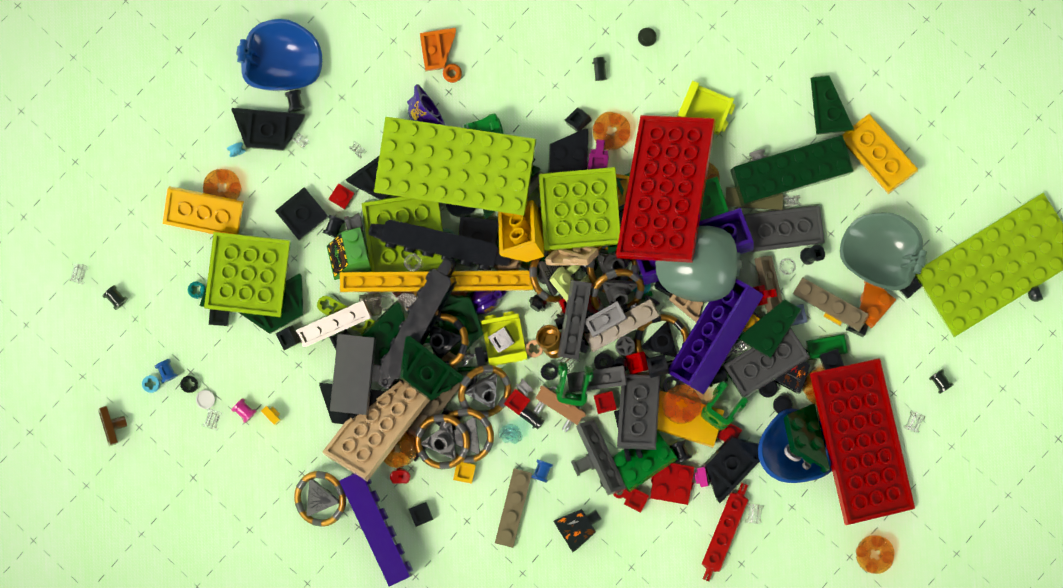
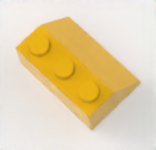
M534 200L527 202L525 216L498 212L499 254L501 256L524 262L544 257L542 213Z

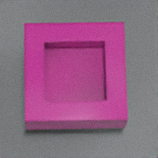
M697 468L698 472L694 473L696 484H700V487L709 486L706 468Z

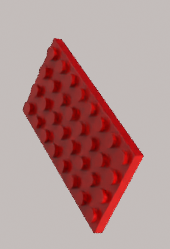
M640 115L616 251L617 258L693 263L716 125L714 118Z
M880 358L810 373L844 524L851 525L915 509Z

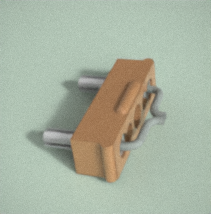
M546 385L540 386L541 390L536 396L539 402L533 410L534 413L538 409L536 414H539L544 405L567 418L562 427L564 432H568L573 423L578 425L582 417L587 415L586 411L581 409V406L559 402L556 392L552 390L556 389V386L550 388Z

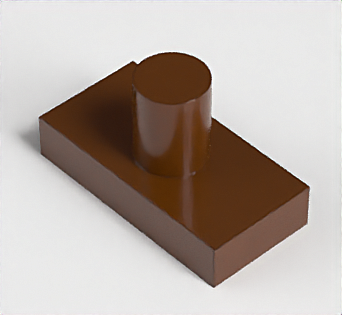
M107 406L98 409L110 447L118 443L114 430L127 427L125 416L111 419Z

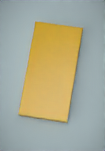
M870 114L853 126L855 131H847L842 134L846 147L887 194H890L918 172V168Z
M169 186L162 224L209 234L219 232L239 235L244 201Z
M660 391L658 431L712 448L715 445L719 431L701 417V411L706 406L705 404ZM712 407L714 411L723 417L724 410Z

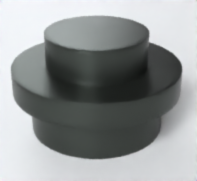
M643 28L639 31L638 41L642 46L649 47L656 42L657 35L653 29Z

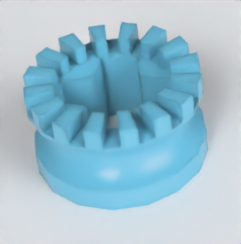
M242 142L227 147V151H230L229 157H235L237 154L240 155L246 152L242 148Z
M149 375L143 379L142 388L146 392L154 393L159 390L160 382L157 377ZM149 379L156 382L152 390H150V387H146Z

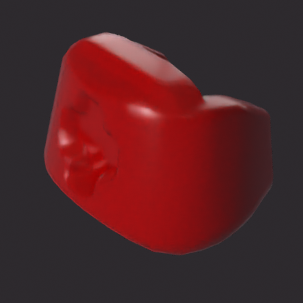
M404 468L394 469L390 473V480L393 484H407L410 481V473Z

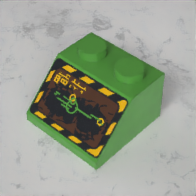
M360 227L341 232L326 246L334 280L340 279V272L372 271Z

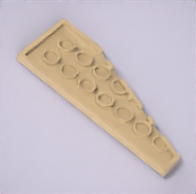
M448 352L441 360L449 361L455 358L456 355ZM399 381L376 399L377 401L369 406L368 415L359 414L353 419H348L322 451L323 454L368 482L430 401L404 381L402 383Z

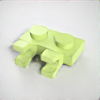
M580 265L559 267L549 279L566 302L568 300L571 280H573L571 275L580 268ZM588 275L582 280L580 278L576 280L591 283Z

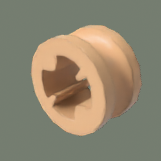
M531 340L528 342L526 353L533 358L540 356L543 351L541 347L538 348L540 351L537 354L529 352V349H531L529 346L531 344L534 346L538 345L537 341Z

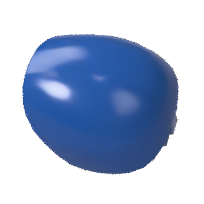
M273 19L259 23L252 28L246 39H240V44L237 46V62L241 63L242 77L251 87L267 91H288L311 85L320 76L322 51L317 39L306 28L291 20Z
M793 408L780 412L763 432L758 446L760 463L767 474L780 482L803 483L820 479L832 471L821 421L819 423L829 462V471L823 473L820 471L821 467L814 462L806 470L802 466L804 463L803 458L800 461H793L784 452L789 442L783 418L787 414L798 410Z

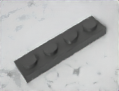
M571 280L558 351L559 357L577 360L579 358L592 283Z
M595 420L579 423L576 428L607 495L625 490L626 486Z

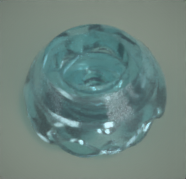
M507 424L499 431V438L504 443L511 442L517 444L522 440V431L516 425Z

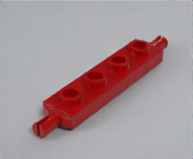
M741 482L738 492L730 493L702 561V565L706 568L702 578L705 581L710 582L713 572L721 571L749 502L744 496L749 486Z

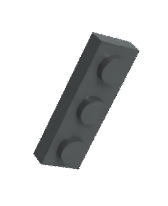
M625 366L594 369L593 379L588 383L587 390L627 385ZM584 371L567 373L568 386L571 392L581 391Z

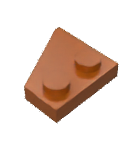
M456 28L420 33L425 72L445 68L455 38Z
M864 281L865 285L861 294L859 309L869 314L865 323L870 328H873L896 299L885 289Z

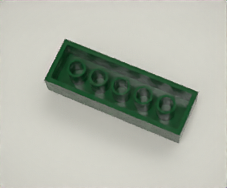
M843 135L734 166L730 172L742 207L844 177L853 173L854 170Z

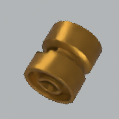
M545 325L537 332L536 341L547 356L554 359L560 358L558 351L561 332L554 325Z

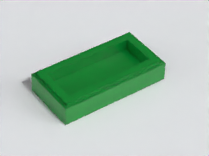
M845 334L806 341L810 356L809 360L817 359L819 355L838 349L840 354L848 353Z

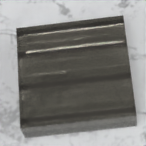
M381 293L359 295V301L365 299L372 316L382 315Z

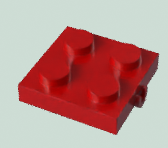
M671 463L652 476L650 499L688 505L690 491L693 490L694 482H692L695 467Z

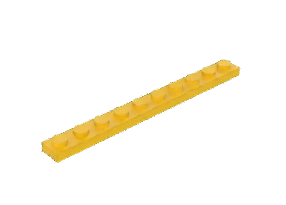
M454 271L452 274L457 281L453 291H533L529 271ZM340 272V293L418 292L422 286L424 287L428 272Z

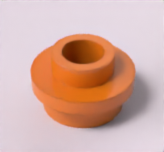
M456 64L446 65L443 69L444 79L450 83L460 80L462 76L461 68ZM451 70L456 72L454 77L449 76Z

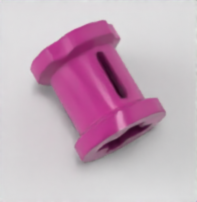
M243 398L231 409L232 412H236L243 419L244 423H247L257 412L255 409L252 410Z

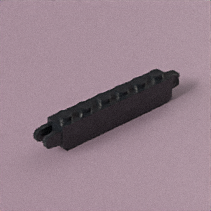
M388 220L385 224L370 225L368 235L380 239L387 248L396 249L399 246L403 247L405 252L415 254L416 250L423 252V256L430 258L437 255L441 256V260L455 259L459 260L461 265L471 267L472 263L479 265V269L487 271L490 268L495 269V265L507 267L512 263L511 258L503 257L499 254V249L495 243L395 220Z
M454 259L443 260L439 268H433L426 275L425 279L427 281L424 287L422 286L418 290L416 295L418 298L415 304L413 303L407 311L408 317L401 322L397 337H394L390 342L389 347L391 348L388 354L386 353L381 359L380 363L382 365L380 370L382 373L378 384L384 388L390 389L396 379L400 378L406 336H411L421 345H424L457 284L456 278L452 276L456 267Z

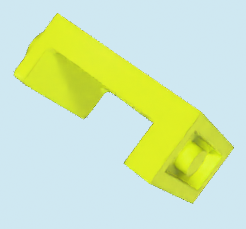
M692 80L677 117L714 118L716 121L714 134L719 136L720 131L725 132L728 125L726 117L728 114L732 115L736 104L733 103V97L723 96L700 86L698 82Z
M510 311L503 313V317L496 318V315L485 316V320H482L481 324L484 330L489 365L498 366L528 360L519 314ZM506 326L515 343L498 353L488 337Z

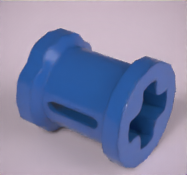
M166 359L154 366L162 377V383L178 377V374L174 373L170 359Z
M537 459L536 462L538 464L531 478L547 483V476L550 468H553V464Z

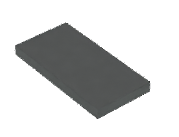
M820 205L744 214L754 246V250L748 253L825 243Z
M790 328L771 359L751 348L723 366L741 395L746 398L808 360L810 356L792 328Z
M338 334L330 411L368 415L376 338Z
M626 374L627 385L621 386L618 449L656 450L660 376L650 378V375Z

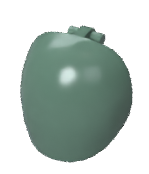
M872 213L853 221L842 237L839 250L840 258L847 269L867 283L888 290L897 291L905 289L910 285L916 273L921 274L922 268L925 267L927 261V251L923 250V239L918 228L906 218L894 213Z
M700 225L698 228L693 263L656 261V273L662 286L668 292L693 302L715 301L728 295L734 287L736 276H740V268H742L740 253H737L736 244L731 234L724 229Z

